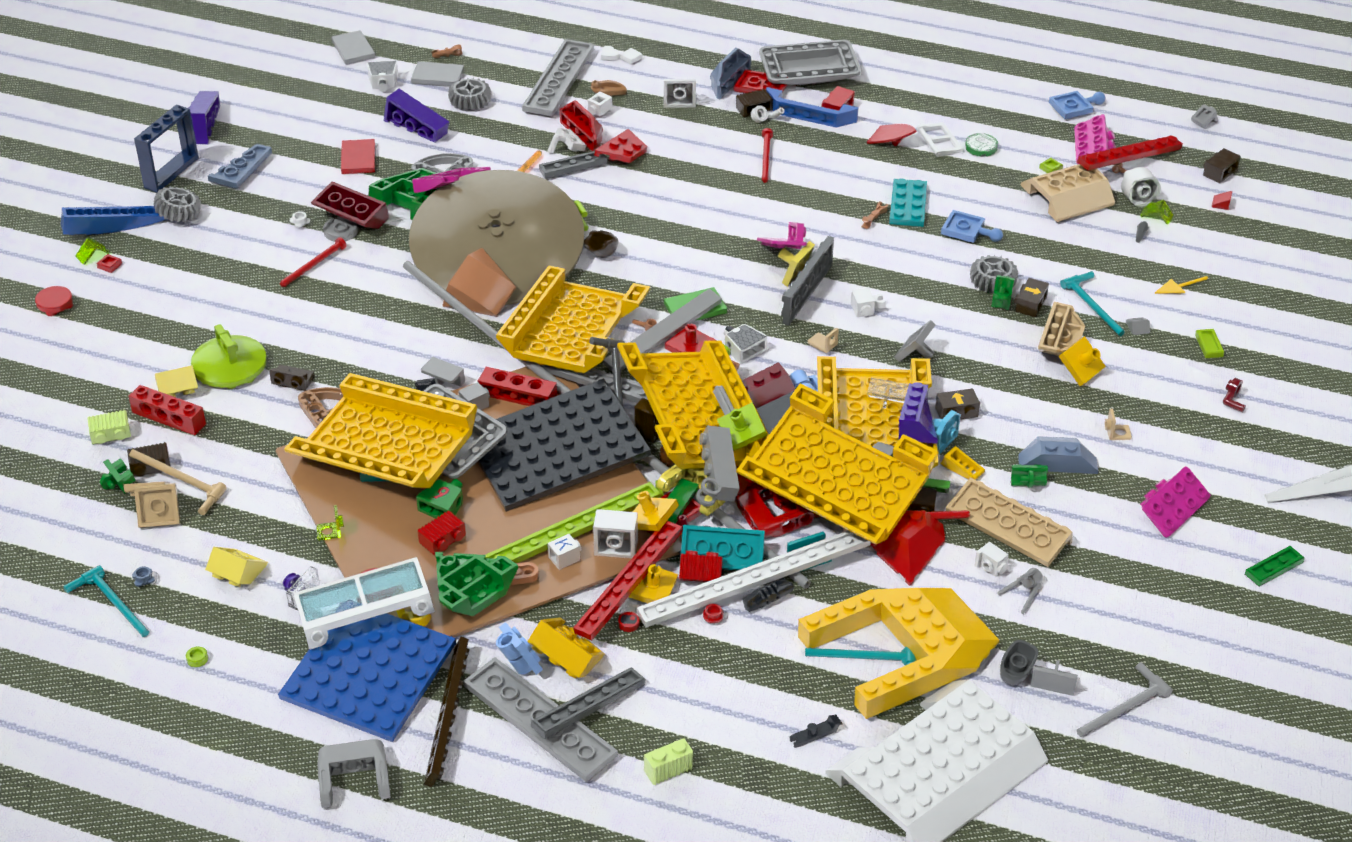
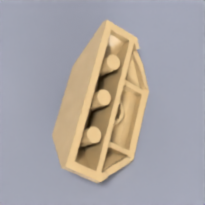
M1054 301L1038 345L1040 352L1060 355L1082 338L1085 325L1074 311L1075 309L1072 305Z

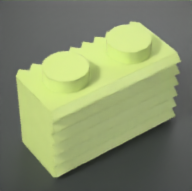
M126 410L116 411L115 413L108 412L107 414L104 413L103 415L100 414L92 417L88 416L87 418L92 444H102L108 441L123 440L131 437Z
M684 738L646 753L643 757L644 772L653 785L660 784L661 781L664 782V780L669 778L672 779L673 776L676 777V775L681 773L684 774L685 771L688 772V770L693 768V750Z

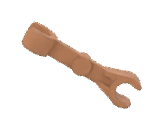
M879 201L876 209L868 217L864 216L862 218L864 224L861 227L869 229L872 221L878 218L879 214L888 211L889 204L882 206V202Z

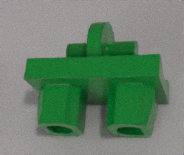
M996 276L991 307H999L1005 310L1010 309L1015 278Z
M121 458L112 464L109 459L103 461L109 473L102 475L100 479L101 487L106 490L114 489L117 484L123 493L126 494L124 484H131L136 481L131 471Z
M1012 465L1011 486H1028V488L1047 486L1048 466Z

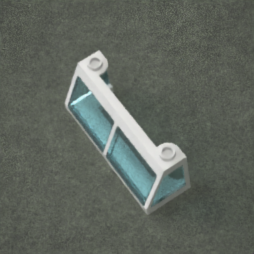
M417 557L294 593L309 649L324 645L328 640V630L411 606L413 613L419 616L434 613L430 593Z

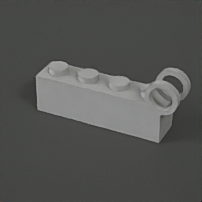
M707 425L704 433H701L699 440L703 448L702 459L705 461L704 474L707 475V478L702 481L701 489L698 490L696 499L703 506H712L716 500L733 502L739 491V482L730 428ZM705 493L711 496L712 501H704L700 494Z

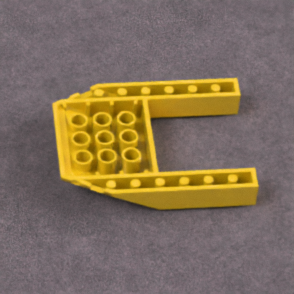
M952 588L870 589L798 619V638L806 648H816L881 620L900 643L912 651L917 661L855 687L854 705L865 719L976 672L982 660L986 659L990 654V650L994 649L999 643V639Z

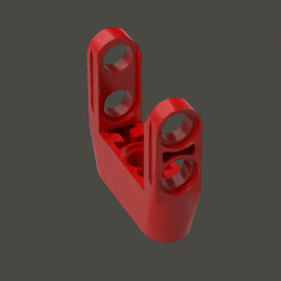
M758 483L750 486L735 497L736 505L751 529L765 531V538L784 535L810 524L814 519L813 512L804 507H799L774 517L763 502L773 498L772 491L767 489L760 494L766 488Z

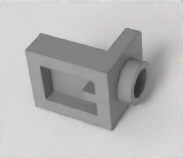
M1203 104L1191 117V120L1205 128L1211 121L1216 122L1218 120L1217 111L1213 107Z

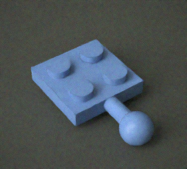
M1078 91L1049 97L1051 106L1064 119L1093 113L1094 107L1090 103L1102 104L1105 101V95L1102 92H1096L1092 97L1084 98Z
M952 210L941 228V234L972 243H974L978 234L988 236L994 242L1000 241L1003 237V232L999 228L992 230L983 228L985 218Z

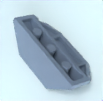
M735 47L711 72V87L716 98L719 100L737 83L744 70H751V56L739 48Z
M1037 436L1018 455L1019 464L1047 465L1048 472L1098 474L1097 457L1077 438Z

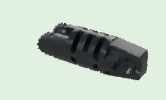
M784 578L777 579L743 598L744 608L748 612L763 608L792 592L795 586Z

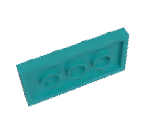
M903 178L893 179L889 224L924 227L927 181L906 180Z
M683 525L681 554H686V551H697L698 555L705 556L706 552L719 553V557L723 558L722 570L739 571L763 562L765 531Z

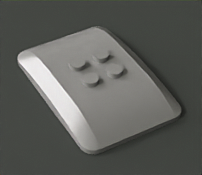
M848 40L764 46L759 49L764 70L771 83L786 85L840 81L861 74L860 64L852 44Z
M440 384L430 385L424 390V392L467 402ZM477 408L472 435L441 474L451 479L462 476L507 435L506 426Z

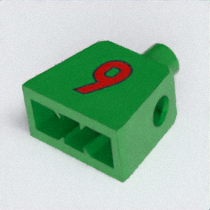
M454 479L451 483L443 480L435 481L430 488H426L416 496L418 511L436 519L448 510L456 515L463 504L462 483L458 479Z

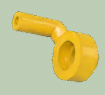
M404 608L396 610L399 618L410 620V622L423 627L431 620V614L419 616L414 614L413 611H405Z

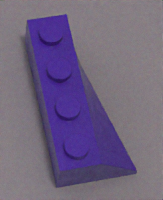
M919 382L909 383L899 418V439L904 434L919 442L938 444L928 404V385Z

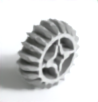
M467 77V79L455 81L449 87L448 99L454 108H459V110H479V108H484L491 101L489 84L485 83L484 80L481 81L480 78L474 79L473 77L469 79Z
M169 186V188L163 187V190L161 189L156 193L153 205L155 212L159 213V216L164 217V219H170L171 222L174 220L185 223L186 220L192 221V219H196L199 215L201 200H199V196L195 195L194 192H190L189 189L185 190L177 186L175 188Z
M996 255L981 256L980 259H976L972 263L970 269L971 283H974V287H979V290H985L986 293L988 291L994 293L997 275L1015 278L1014 286L1017 282V265H1014L1013 261H1009L1008 258H1002V255L1000 257Z

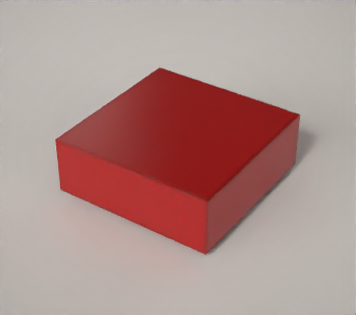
M107 254L96 263L97 268L112 273L122 264V259Z

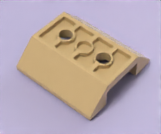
M1080 164L1021 182V186L1029 194L1040 192L1049 201L1048 214L1056 222L1115 205L1108 179L1098 169L1087 170Z

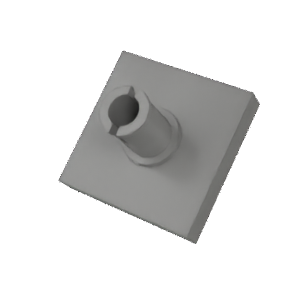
M930 320L910 335L894 358L900 362L916 349L925 359H930L935 352L924 343V340L936 324Z

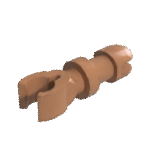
M460 44L454 45L449 49L446 47L444 50L437 49L432 51L433 58H440V56L449 57L451 54L455 56L463 54Z

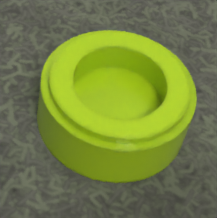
M192 647L186 652V661L191 667H201L208 661L207 650L203 647Z

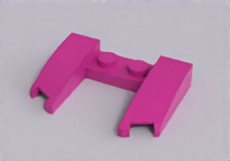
M491 167L458 168L412 179L414 193L438 189L458 181L459 177L491 170Z

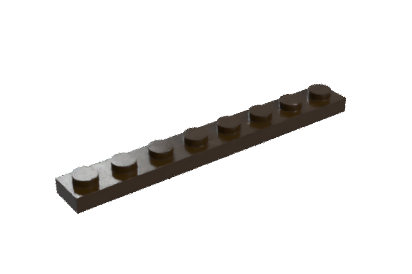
M462 636L453 649L423 785L432 787L436 780H440L444 773L442 762L445 761L448 754V749H445L452 736V732L449 729L452 727L456 717L453 714V710H456L459 703V698L456 696L462 688L463 681H460V678L466 670L464 661H466L470 649L467 648L469 639Z

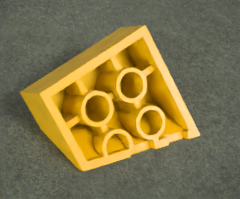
M561 617L540 620L527 642L532 645L531 648L537 653H544L550 657L549 661L556 666L561 665L567 669L566 673L571 677H585L605 655L588 639L579 638L577 634H574L573 627L570 628L564 625L566 621Z

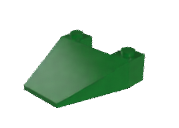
M420 168L383 178L369 185L368 196L385 202L386 206L393 203L410 209V219L413 220L422 203L437 189L414 193L412 179L437 173Z

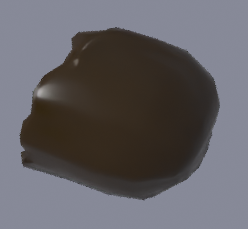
M603 230L590 231L589 236L584 239V247L601 258L611 256L619 244L616 236L611 232Z

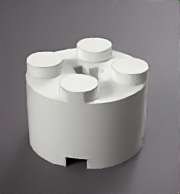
M1137 167L1124 173L1121 190L1135 206L1144 207L1150 205L1152 200L1159 196L1161 185L1148 168Z

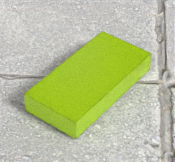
M1214 329L1196 330L1195 336L1205 358L1224 356V350Z

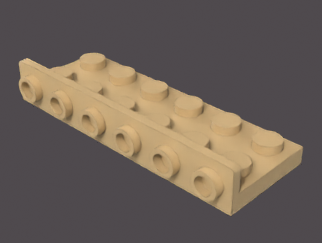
M971 477L946 506V511H970L969 518H962L960 520L1049 567L1066 544L1071 545L1073 542V531L1068 527L1057 524L1051 518L1042 516L1034 509L1025 507L1017 500L1008 498L1000 491L993 490L983 482L976 481Z

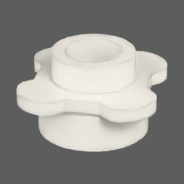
M296 212L290 218V223H294L295 227H303L310 223V218H307L304 212Z

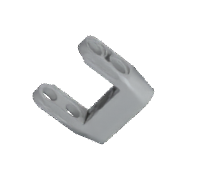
M369 739L327 745L320 748L317 765L322 808L331 807L333 804L332 775L376 769L379 796L381 799L391 798L386 754L381 740Z

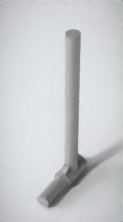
M1140 662L1136 665L1135 669L1149 681V688L1076 730L1077 734L1083 737L1155 694L1164 698L1168 697L1173 689Z

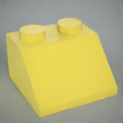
M193 365L155 373V381L159 392L176 397L177 393L183 392V395L195 393L194 390L198 389Z
M213 547L205 570L211 572L214 578L221 580L226 578L229 580V584L241 587V584L250 585L267 566L268 562L235 548Z

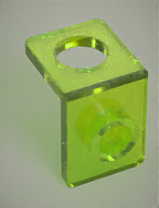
M1164 200L1149 203L1140 214L1142 218L1158 212L1166 224H1169L1173 217L1172 211ZM1164 209L1167 211L1168 217L1165 216Z
M88 237L75 257L85 265L96 249L107 254L110 251L103 244Z
M334 505L336 522L316 525L317 539L319 541L341 538L340 527H344L343 516L338 515L337 505ZM325 528L333 530L332 533L327 535L322 534L321 531Z

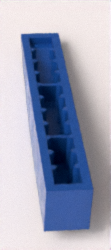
M154 206L62 207L61 209L62 232L68 235L119 232L166 220L164 217L159 216V213L155 212Z

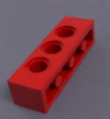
M486 366L477 380L483 388L488 390L491 398L521 405L532 406L557 396V382Z
M139 385L128 396L132 413L192 435H196L206 425L203 407L143 385Z

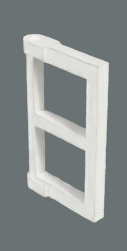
M944 122L920 124L916 127L936 157L963 152L962 146ZM942 129L945 135L930 138L925 131ZM950 140L954 147L938 149L934 143Z

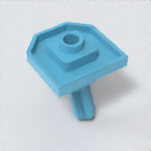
M953 410L943 419H933L938 439L937 451L939 455L958 436L961 414Z

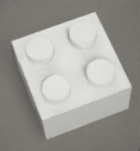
M597 509L593 526L594 556L632 559L636 554L638 544V513Z

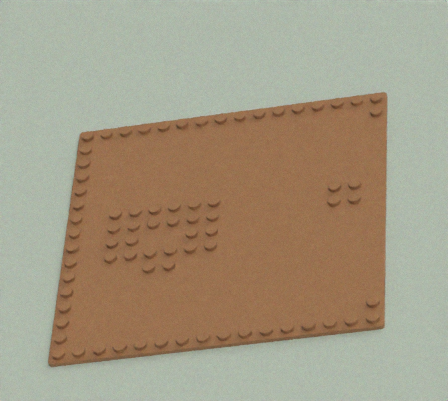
M527 366L514 371H510L513 373L540 378ZM553 375L570 390L579 388L576 382ZM468 386L453 390L451 392L459 396L458 391ZM490 397L488 398L489 407L482 409V411L494 419H498L529 406ZM287 445L276 449L279 460L344 578L360 574L367 569L381 568L417 557L434 608V613H430V622L424 627L453 638L616 578L631 560V558L594 556V532L591 530L573 538L581 546L580 561L558 570L549 559L548 550L519 562H532L538 566L539 577L536 581L510 585L506 595L474 616L453 612L439 601L436 556L425 549L418 539V529L435 519L419 512L417 508L416 496L426 488L410 487L392 481L361 482L360 472L287 453L284 450ZM476 462L462 476L455 478L463 485V504L455 516L465 523L466 535L462 540L455 541L449 545L445 551L439 552H443L444 556H453L454 553L486 555L644 485L648 481L634 462L506 512L479 463ZM440 474L436 481L443 480L451 483L454 479ZM638 530L636 553L651 536L646 530ZM682 533L659 561L681 554ZM397 586L391 597L403 594V586ZM411 606L404 608L405 611H412ZM396 610L387 613L398 617Z

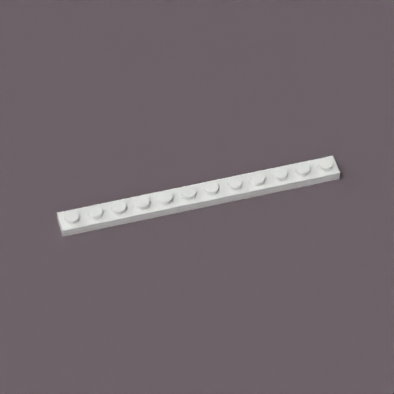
M848 530L637 607V613L644 626L649 627L870 546L871 542Z

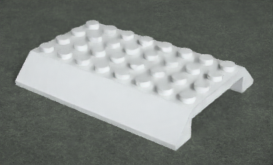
M959 680L946 684L921 702L920 706L926 711L877 746L856 748L825 770V774L840 787L847 782L852 784L906 832L905 842H943L1048 762V758L1035 733L970 680Z

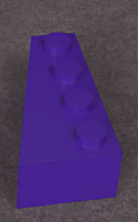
M400 88L386 97L383 121L387 123L393 122L394 126L405 127L411 133L413 131L417 132L418 136L432 142H437L448 133V120Z
M199 91L193 102H191L190 107H188L191 112L196 144H209L208 136L212 134L211 127H214L215 118H217L220 109L219 91Z

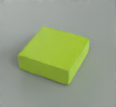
M1049 158L1040 163L1039 169L1050 173L1063 169V164L1053 158Z

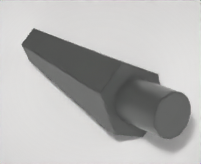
M1146 221L1140 222L1137 225V243H1140L1149 228Z

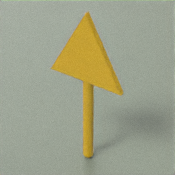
M1205 276L1179 285L1170 279L1155 294L1185 293L1181 287L1207 280L1208 277Z

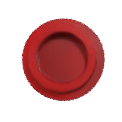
M709 604L703 611V618L709 623H718L723 620L724 612L719 605Z

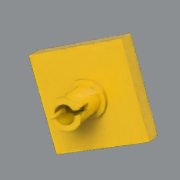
M1085 336L1059 355V358L1079 386L1084 385L1106 367L1100 358V351L1093 348Z
M648 491L640 492L637 495L640 503L633 511L638 513V530L659 531L679 506L677 499L651 498Z
M656 564L650 565L648 574L629 597L648 604L670 596L678 574L662 569L659 565L656 567Z

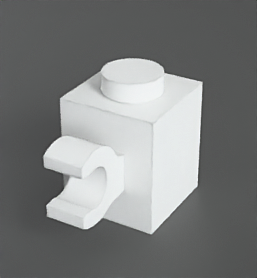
M869 288L855 289L851 292V306L856 317L874 315L875 307H886V300H883V294L873 296Z

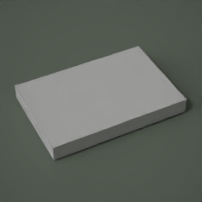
M361 30L331 37L332 43L346 65L375 58V52Z
M418 61L411 77V83L450 87L455 81H460L464 65Z

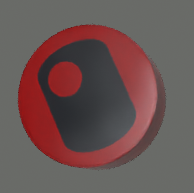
M634 612L622 613L618 618L619 628L624 632L637 630L639 627V616Z

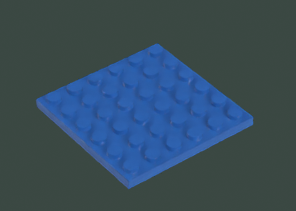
M349 600L341 603L335 613L359 607L362 604ZM387 613L327 631L328 640L324 645L308 650L278 693V696L283 701L393 742L456 645V638Z

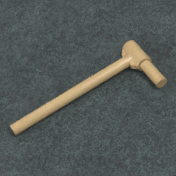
M134 449L129 454L134 459L207 492V500L198 510L201 515H205L210 507L227 490L226 485L222 482L212 484L211 486Z

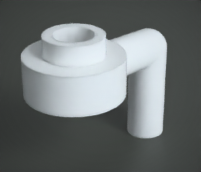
M757 106L752 109L751 117L756 123H761L767 118L774 119L783 114L784 109L781 107L773 112H767L765 107Z

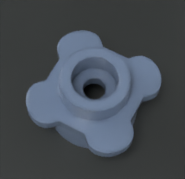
M142 566L132 573V578L135 579V586L140 587L155 581L151 568Z

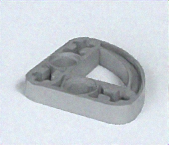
M442 153L422 158L415 162L411 168L412 171L424 168L435 173H441L445 171L433 166L452 164L445 170L450 171L458 168L474 167L473 159L469 156Z

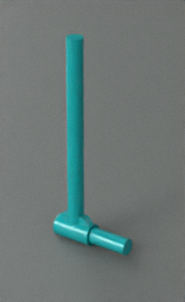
M1093 271L1074 275L1060 281L1063 289H1073L1119 336L1124 335L1125 331L1079 286L1081 282L1094 278Z
M101 565L81 574V577L63 586L65 592L69 593L84 584L95 583L142 637H146L149 634L148 629L103 580L105 572Z
M905 647L901 652L805 648V656L899 660L904 665L917 661L908 647Z

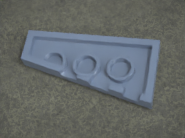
M260 144L254 145L243 152L242 157L232 159L230 161L231 164L228 166H222L218 169L217 173L209 174L208 181L238 189L272 153L271 147Z

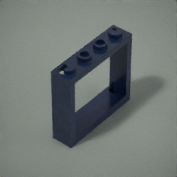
M176 104L134 138L144 188L156 193L199 159L191 112L189 108ZM174 124H177L182 151L156 172L150 144Z

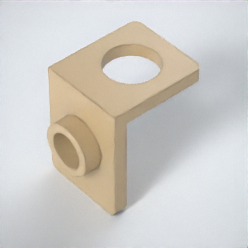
M835 328L826 336L818 332L808 340V344L828 353L838 345L839 329Z
M1110 409L1108 419H1105V430L1108 432L1109 440H1131L1132 436L1129 425H1115L1114 411ZM1123 430L1126 432V434L1118 435L1115 433V431Z

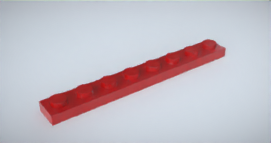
M1169 135L1167 137L1082 155L1078 157L1077 163L1087 170H1093L1180 150L1183 143L1177 137Z
M666 521L659 531H655L573 627L574 634L592 641L648 574L649 566L656 564L681 535L682 526Z

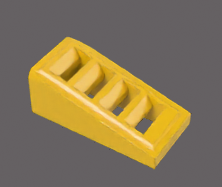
M956 446L944 455L940 463L945 468L967 479L971 477L976 480L985 472L982 466Z

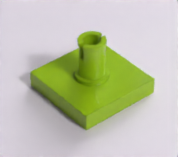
M753 403L739 409H734L729 414L717 419L720 427L730 428L733 451L767 436Z

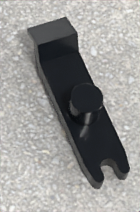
M837 714L829 715L826 721L817 725L809 723L807 729L791 735L790 742L795 741L793 743L794 748L801 747L837 732L839 726L843 723Z

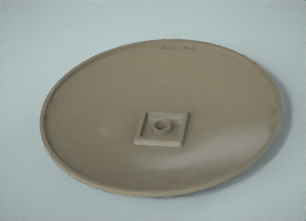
M514 170L475 172L459 177V180L452 184L438 188L417 210L409 232V248L414 265L445 290H447L448 283L466 257L476 250L483 248L516 286L515 291L505 305L520 303L548 266L564 268L566 278L578 263L584 246V224L573 200L550 181L530 173Z

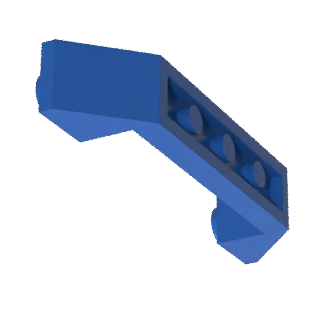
M766 88V91L773 98L772 111L782 107L784 109V113L781 114L782 116L835 128L857 123L859 107L843 104L839 111L784 99L782 98V90Z

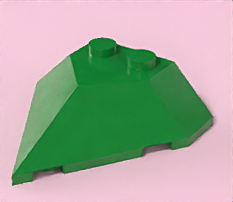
M435 552L440 603L453 612L470 616L476 615L506 595L518 570V564L506 556H497L496 559L478 554L454 553L453 556H444L443 552Z

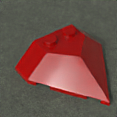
M925 510L906 511L887 540L878 544L871 542L870 546L877 551V555L895 573H900L905 578V582L911 586L914 578L923 571L939 546L944 544V527L942 523Z

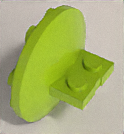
M221 324L215 325L216 338L203 343L192 355L191 365H193L195 377L202 384L234 389L239 385L253 382L266 366L267 357L264 347L251 337L230 335L229 331L225 330Z

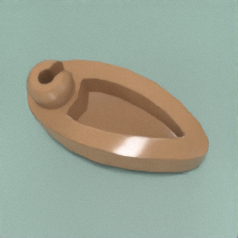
M594 80L591 83V89L595 93L602 92L609 96L627 94L626 87L617 81Z

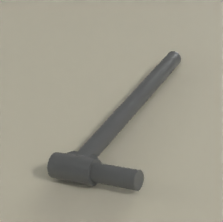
M591 337L589 340L590 344L603 346L609 352H612L614 393L623 407L620 351L617 344L625 343V341Z

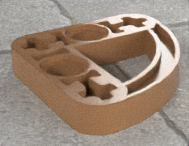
M334 387L310 389L298 395L299 406L313 426L317 428L332 410H326L319 400L333 399L340 401L343 394L340 388ZM315 409L319 410L318 412H310Z

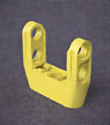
M675 464L659 477L656 487L664 492H668L682 478L699 484V489H701V483L707 478V475L704 474V468L679 469ZM706 495L704 501H712V497ZM716 500L712 506L701 505L699 512L709 516L726 501Z

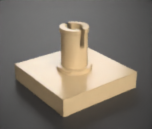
M176 483L134 487L138 528L180 524Z

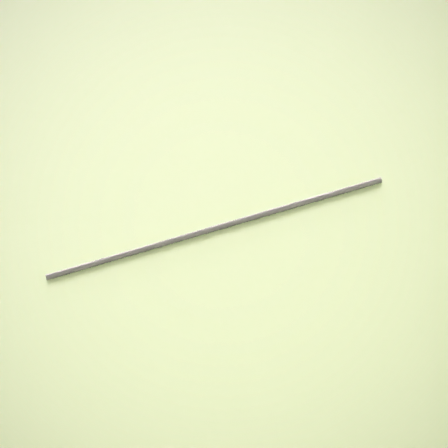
M410 261L404 262L403 268L504 348L496 338L498 331ZM518 359L541 379L557 382V391L560 394L571 391L538 363ZM652 454L642 458L661 475L669 469ZM695 494V496L693 497V499H694L696 502H698L697 499H696V494ZM700 494V497L704 500L705 496ZM720 508L711 513L727 528L745 529ZM764 544L763 556L767 560L779 556ZM800 572L788 575L804 589L808 588L811 584V581Z

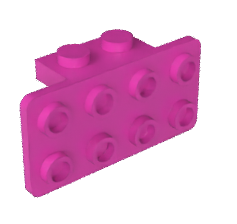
M1104 114L1094 116L1085 122H1080L1074 127L1076 163L1079 156L1116 148L1113 141L1115 135L1112 130L1109 131Z
M789 222L788 239L757 237V241H761V245L775 248L789 247L802 249V246H807V242L803 241V237L805 238L806 227H804V223Z
M1185 466L1167 481L1165 479L1159 481L1155 485L1157 489H1151L1144 495L1146 499L1140 505L1148 518L1162 535L1167 538L1210 498V493L1193 472Z

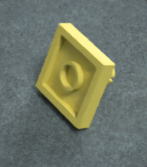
M809 241L807 246H804L796 255L786 250V248L780 251L778 258L790 264L782 281L784 285L788 287L797 277L799 271L804 269L815 244Z

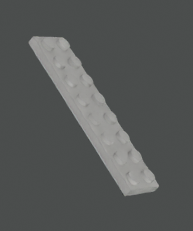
M565 39L523 103L522 111L553 117L594 51V44Z
M496 657L463 681L466 689L585 782L618 757V750L580 721L546 739L539 735L531 727V721L559 705Z

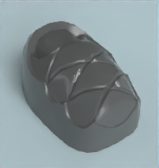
M1024 640L1014 641L1008 647L1001 660L1000 677L1002 681L1012 686L1022 683L1031 672L1037 660L1038 649Z

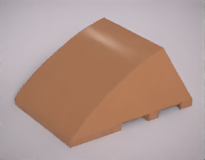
M480 248L466 257L448 283L446 291L471 311L497 317L515 291L516 286L485 250ZM443 301V307H452L447 302Z

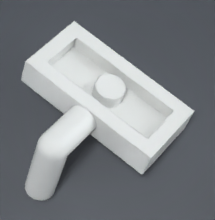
M557 128L547 151L554 153L558 141L564 142L568 149L577 152V150L585 151L587 145L571 129Z

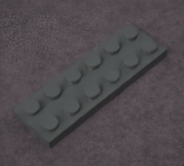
M827 236L824 242L820 243L818 250L813 252L810 261H807L804 269L799 271L796 280L791 282L788 291L783 293L782 302L784 304L781 311L783 324L789 326L832 267L834 237Z

